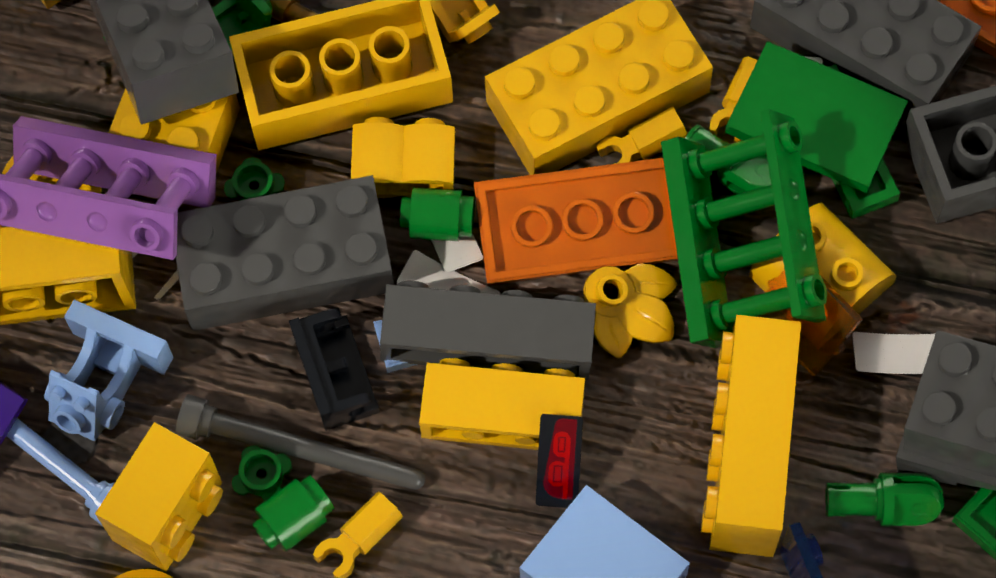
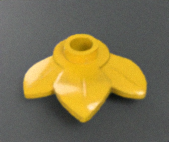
M643 263L632 266L626 271L613 266H605L591 273L585 281L583 295L585 302L596 303L594 336L599 345L616 358H621L627 352L633 338L649 343L671 341L674 337L673 317L668 306L662 300L676 288L677 282L665 270ZM605 283H611L617 288V299H610L604 294L603 286Z

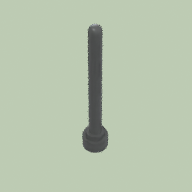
M187 394L179 411L176 434L198 440L200 436L209 438L211 434H216L412 490L420 489L425 483V475L419 469L217 413L218 408L210 406L209 400Z

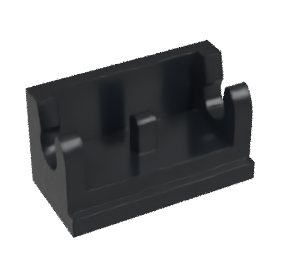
M334 308L301 319L298 317L289 320L293 338L325 431L380 413L347 315L342 316L340 309Z

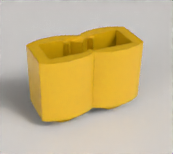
M371 117L366 119L364 123L353 124L351 179L373 175L377 198L411 197L413 187L454 190V126L445 125L442 120L436 118H422L417 120L415 124L403 126L394 124V121L389 118Z

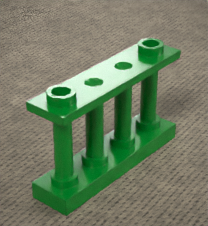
M771 109L760 111L763 128L762 135L709 151L705 150V145L679 136L661 142L689 338L692 344L713 348L721 347L723 331L733 332L732 328L736 315L757 317L791 308L793 318L815 323L826 321L824 304L827 302V289L822 277L819 275L800 157L803 138L800 128L791 116ZM767 155L771 185L713 201L709 178L712 171ZM775 206L779 236L724 251L720 250L717 231L719 221ZM783 256L787 287L731 302L728 301L724 278L727 271Z

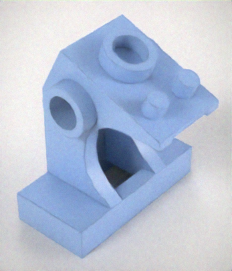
M74 299L64 318L72 333L85 340L77 360L66 375L54 370L50 371L49 383L45 390L44 399L49 402L48 421L55 423L61 430L69 434H79L95 442L105 428L112 430L118 424L125 407L123 398L140 366L143 365L165 375L174 357L166 340ZM94 367L114 375L107 388L101 394L96 389L84 387Z

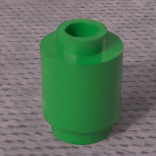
M413 187L411 197H402L400 227L409 228L411 239L459 242L460 237H472L475 196H464L462 190Z
M309 475L301 482L294 479L256 507L254 510L259 519L252 525L271 550L279 544L287 552L327 522L325 516L335 508L320 485Z

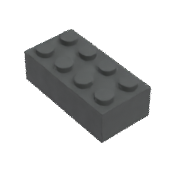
M89 0L141 125L239 93L232 51L208 0Z
M754 0L750 28L787 50L801 56L820 57L822 64L827 67L836 64L840 72L908 100L902 118L905 120L908 118L910 109L940 101L971 55L982 27L937 0Z
M996 85L910 109L902 135L936 224L995 208Z
M373 175L178 212L176 263L184 311L193 331L381 295L386 292V284L394 285Z

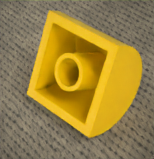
M817 203L809 207L819 275L822 277L827 289V302L824 304L826 321L815 323L793 318L791 308L784 309L783 311L793 321L801 322V329L821 348L893 285L897 276L823 203ZM783 256L752 265L749 277L764 292L787 287Z

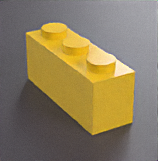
M444 358L439 363L427 362L419 419L421 438L538 450L540 417L542 414L582 417L585 378L575 377L573 372L557 368L547 369L544 371V374L523 372L521 367L507 363L494 364L489 369L471 367L469 362L457 358Z

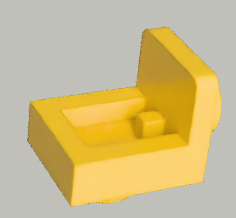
M430 0L436 24L449 43L463 38L468 44L476 41L493 29L489 20L500 13L495 4L488 6L485 0Z

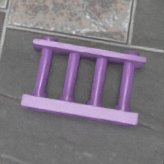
M20 116L13 124L14 165L6 174H0V225L174 260L177 255L178 208L181 204L202 208L212 205L216 195L217 154ZM36 174L59 180L55 184L30 180V177ZM82 184L106 188L108 191L105 194L80 190L79 188ZM131 194L157 198L158 201L155 204H150L128 198Z

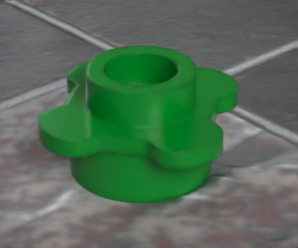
M255 157L245 159L234 171L232 179L227 180L224 184L226 197L239 201L281 193L285 188L283 176L279 173H272L266 164ZM252 183H258L259 188L256 190L250 189V185Z
M249 446L241 453L242 460L239 464V474L233 477L232 487L240 496L253 494L262 497L263 501H266L281 490L284 475L288 474L292 469L291 460L286 454L279 453L275 455L269 450L260 449L258 446ZM260 470L267 472L266 477L263 479L257 477V473Z

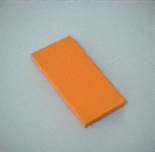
M663 158L474 182L487 286L594 272L598 268L605 266L626 268L641 263L656 264L678 261Z

